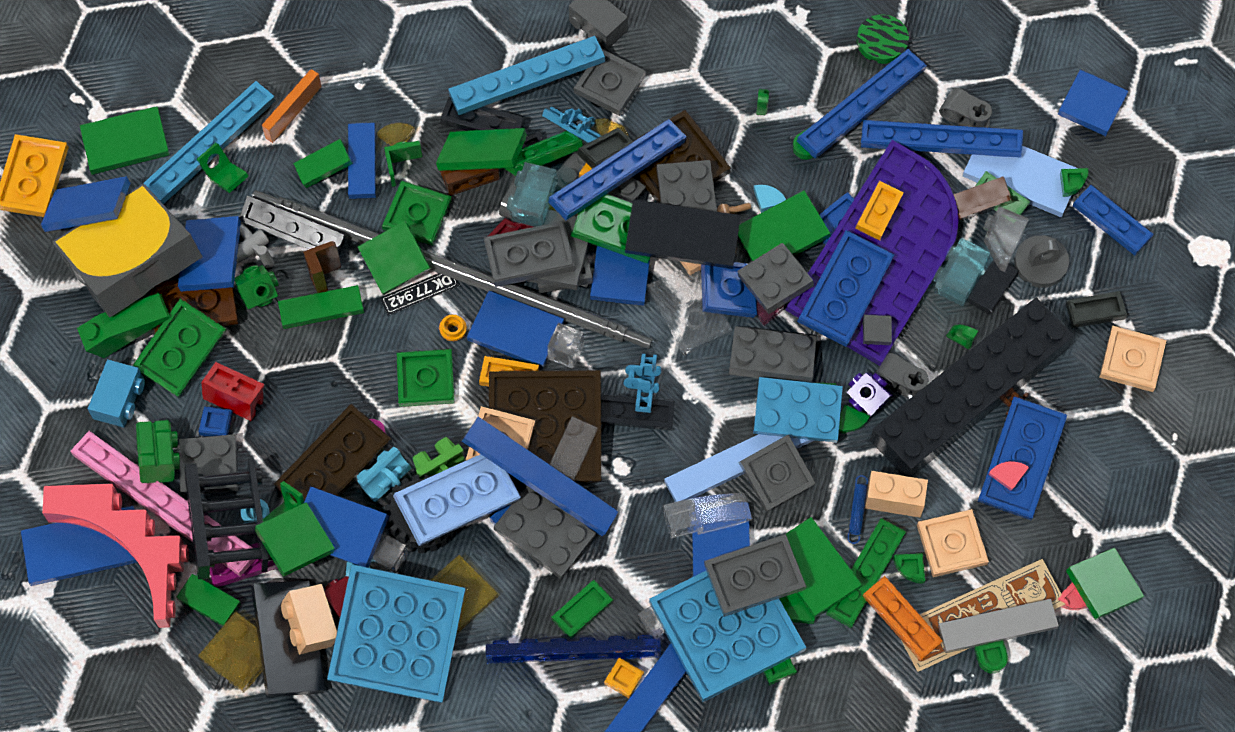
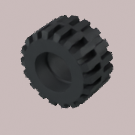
M415 475L412 481H408L405 478L401 481V487L395 485L392 488L393 495L431 476L425 475L424 479H420L419 475ZM388 494L386 499L388 505H385V514L389 515L387 524L393 539L396 538L397 544L401 547L405 544L406 549L413 552L414 548L418 549V553H425V548H430L431 552L437 550L436 545L440 544L443 547L447 544V537L452 539L454 530L419 546L393 495Z

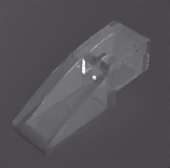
M745 493L697 497L663 505V514L671 538L694 532L700 535L752 521Z

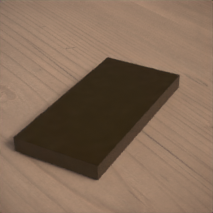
M350 404L273 485L282 493L280 483L286 482L302 493L304 502L310 487L340 497L357 479V475L364 469L366 470L387 448L392 439L355 406ZM290 494L291 498L297 503L294 496Z

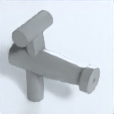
M241 222L240 236L244 241L238 245L236 264L256 253L266 268H272L274 260L265 246L269 243L266 235L261 229L252 234L244 223Z

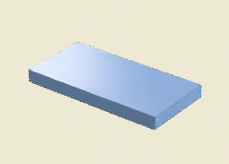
M1022 146L1021 158L971 155L963 172V177L978 183L985 171L996 178L1004 176L1007 186L1030 201V205L1062 217L1071 196L1063 197L1060 171L1061 169H1076V167Z
M481 454L398 491L393 495L419 546L514 503L521 498L508 472Z

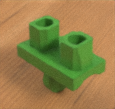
M445 437L435 444V449L439 456L433 460L429 458L425 451L413 456L416 474L419 475L420 479H424L425 475L434 476L460 464L465 460L463 456L464 451L459 444L455 446Z

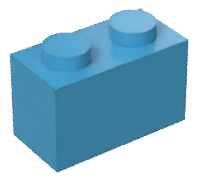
M107 359L88 406V411L94 420L125 427L127 420L133 417L135 411L134 402L137 394L140 395L145 385V380L139 368Z

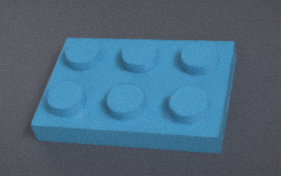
M759 377L753 434L780 437L789 435L790 438L837 443L843 386Z

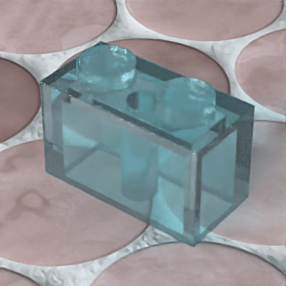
M525 162L523 170H518L515 178V186L517 188L515 194L509 196L507 210L510 211L512 221L534 227L544 225L550 207L548 203L549 197L554 194L558 182L556 169Z
M963 238L960 239L957 246L951 245L945 258L948 260L945 268L940 266L933 278V281L937 282L934 293L964 306L984 270L991 252Z

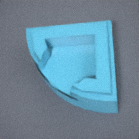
M754 185L753 190L761 213L786 200L784 195L774 187Z

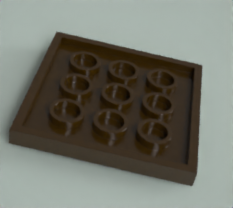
M601 370L489 371V409L532 419L536 422L528 450L576 483H601ZM509 474L513 483H522L517 478Z

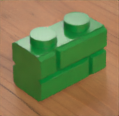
M168 420L155 421L154 423L151 421L138 422L136 424V441L140 482H172L174 480V470H180L179 453H173V448H178L177 431H171V424Z

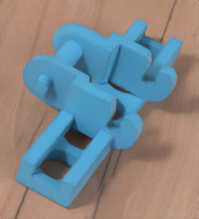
M550 107V110L545 108L543 111V117L587 143L601 137L600 134L590 129L595 125V118L583 116L581 109L574 110L571 108L562 113L554 107ZM578 120L583 121V123H579L578 126L573 123Z
M642 354L640 366L628 365L625 368L628 378L624 380V386L630 389H638L635 411L651 413L653 393H657L660 387L658 383L654 384L655 376L661 374V367L656 366L657 355L645 357L646 354ZM641 392L649 393V396L643 397L641 396ZM646 402L648 405L647 407H641L640 403Z

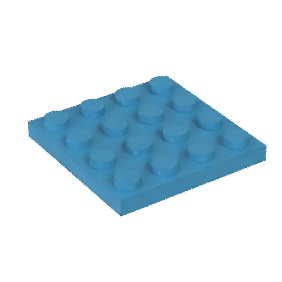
M351 565L327 680L442 703L465 588Z
M706 571L649 598V603L702 702L806 650L804 642L779 599L723 617Z

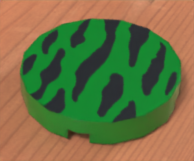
M880 14L871 16L863 21L858 29L856 42L859 51L865 58L870 61L872 59L877 61V63L886 64L891 63L907 49L909 34L907 28L900 20L890 15Z

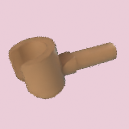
M745 203L731 207L727 204H721L718 206L717 212L735 214L751 209V204Z

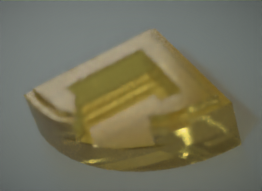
M605 118L595 120L596 129L601 136L616 128H619L628 136L627 130L621 124L618 125Z
M393 123L380 129L377 135L380 139L393 146L398 142H407L415 132V129L409 124Z

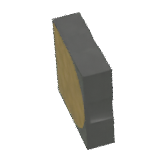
M144 183L126 194L117 219L76 226L52 241L65 265L80 283L87 286L92 297L109 318L144 296L159 283L170 279L203 257L191 234Z

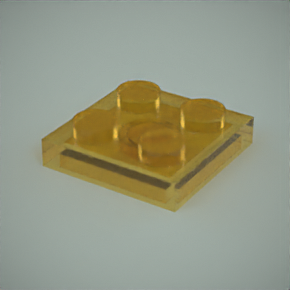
M235 612L198 657L243 693L262 672L257 628Z

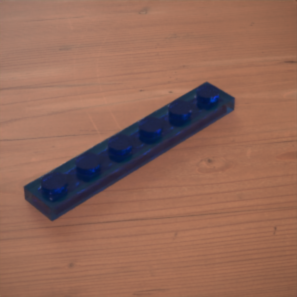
M640 635L637 639L626 640L623 636H611L608 640L582 637L579 641L553 638L550 639V642L524 639L521 640V643H509L508 640H494L492 644H486L487 663L660 658L661 655L660 638L654 639L652 635Z

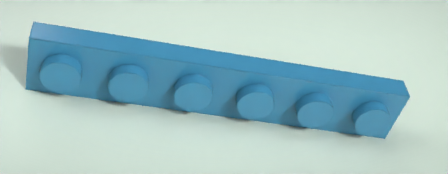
M593 36L449 88V95L458 115L604 63L605 56L596 37Z
M255 81L149 177L144 184L164 204L202 169L197 161L201 154L214 143H218L223 150L276 102L275 96ZM212 154L208 158L207 164L218 154Z

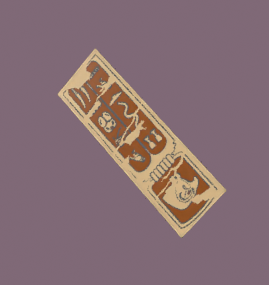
M1041 559L920 614V616L941 638L938 628L939 623L1051 599L1054 609L1065 605V603L1058 600L1062 594L1046 564ZM903 643L917 672L967 650L945 653L943 643H940L926 657L919 661Z

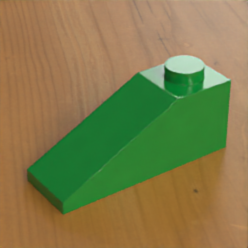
M157 293L133 302L110 318L105 312L79 326L77 330L86 352L106 358L169 319L170 315L161 294Z

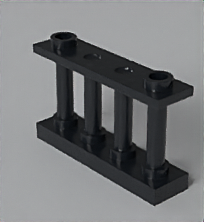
M248 458L247 472L211 476L198 474L197 463L185 464V484L198 579L210 578V567H215V564L260 559L261 572H267L268 561H273L255 531V527L263 523L258 490V485H262L261 469L255 468L254 458ZM249 483L251 497L216 501L201 499L200 491H204L205 487ZM253 509L254 522L213 527H210V524L204 523V516H208V513ZM256 534L258 548L214 552L213 550H208L207 542L211 541L212 538Z

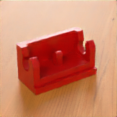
M215 362L201 382L204 400L221 408L232 410V413L249 421H252L255 416L256 404L262 405L263 383Z

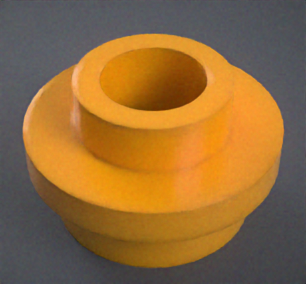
M454 314L446 316L440 322V334L448 341L462 339L467 332L465 320ZM452 326L458 328L455 332H450L448 329Z

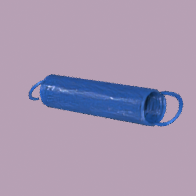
M863 475L858 476L855 482L848 541L852 544L858 543L860 536L858 541L853 543L849 540V534L860 535L862 530L867 486L857 484V479L865 477Z

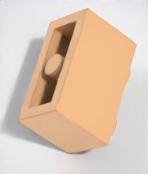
M871 471L865 509L920 518L925 506L928 480Z
M322 584L289 591L282 601L281 610L283 617L289 621L291 628L290 639L293 646H297L299 655L332 647L335 643L337 630Z

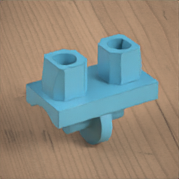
M393 447L389 451L384 450L377 457V463L370 469H364L357 475V482L369 498L376 502L391 487L395 485L401 486L399 480L411 469V466L402 457L400 451Z

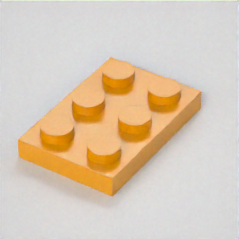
M15 134L0 181V210L39 217L45 216L53 193L57 188L69 149L66 142Z

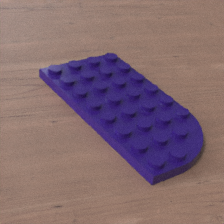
M891 140L808 272V275L814 282V286L792 299L786 307L787 312L797 318L800 317L846 230L894 254L863 316H891L892 343L890 345L863 344L861 318L847 345L848 348L878 366L881 365L953 247L958 231L957 205L946 179L932 163L894 140ZM879 181L904 192L880 241L855 229Z

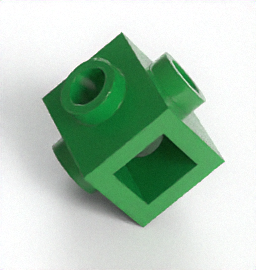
M263 265L248 267L243 271V274L235 277L234 282L247 309L257 305L259 307L268 305L273 301V298L278 297L275 287L279 286L273 271L267 272Z

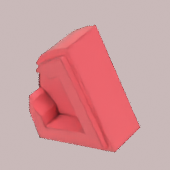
M1004 462L995 466L988 475L1012 491L1029 467L1019 462Z
M1073 582L1058 598V600L1065 603V605L1061 606L1062 608L1068 610L1088 608Z

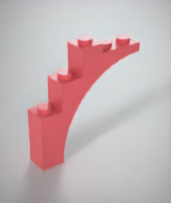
M113 484L44 486L42 513L47 521L75 524L93 529L108 536L125 548L136 559L146 575L153 600L154 621L159 628L170 627L171 618H175L176 613L175 601H171V590H176V574L172 572H184V562H188L189 559L188 545H184L181 537L154 536L155 521L150 518L147 510H121L122 496L121 493L116 491Z

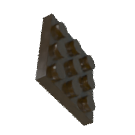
M686 110L670 118L687 136L685 142L636 174L657 203H661L656 170L659 164L710 160L713 183L731 173V167Z

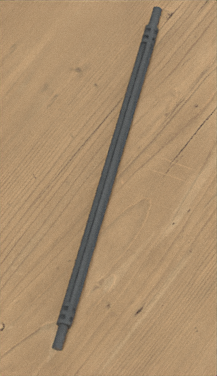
M257 190L252 195V197L347 235V239L360 244L379 235V233L283 197L278 199ZM422 250L432 271L561 317L567 322L620 342L625 340L650 349L653 339L630 331L627 326L515 284L495 287L491 275Z

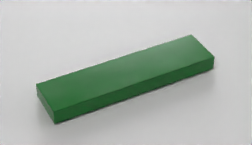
M882 518L879 520L851 569L862 584L861 588L829 608L826 615L852 628L867 602L862 595L879 581L906 531Z

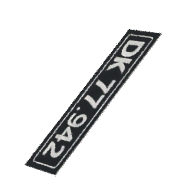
M438 273L379 298L387 315H391L460 286L458 280Z

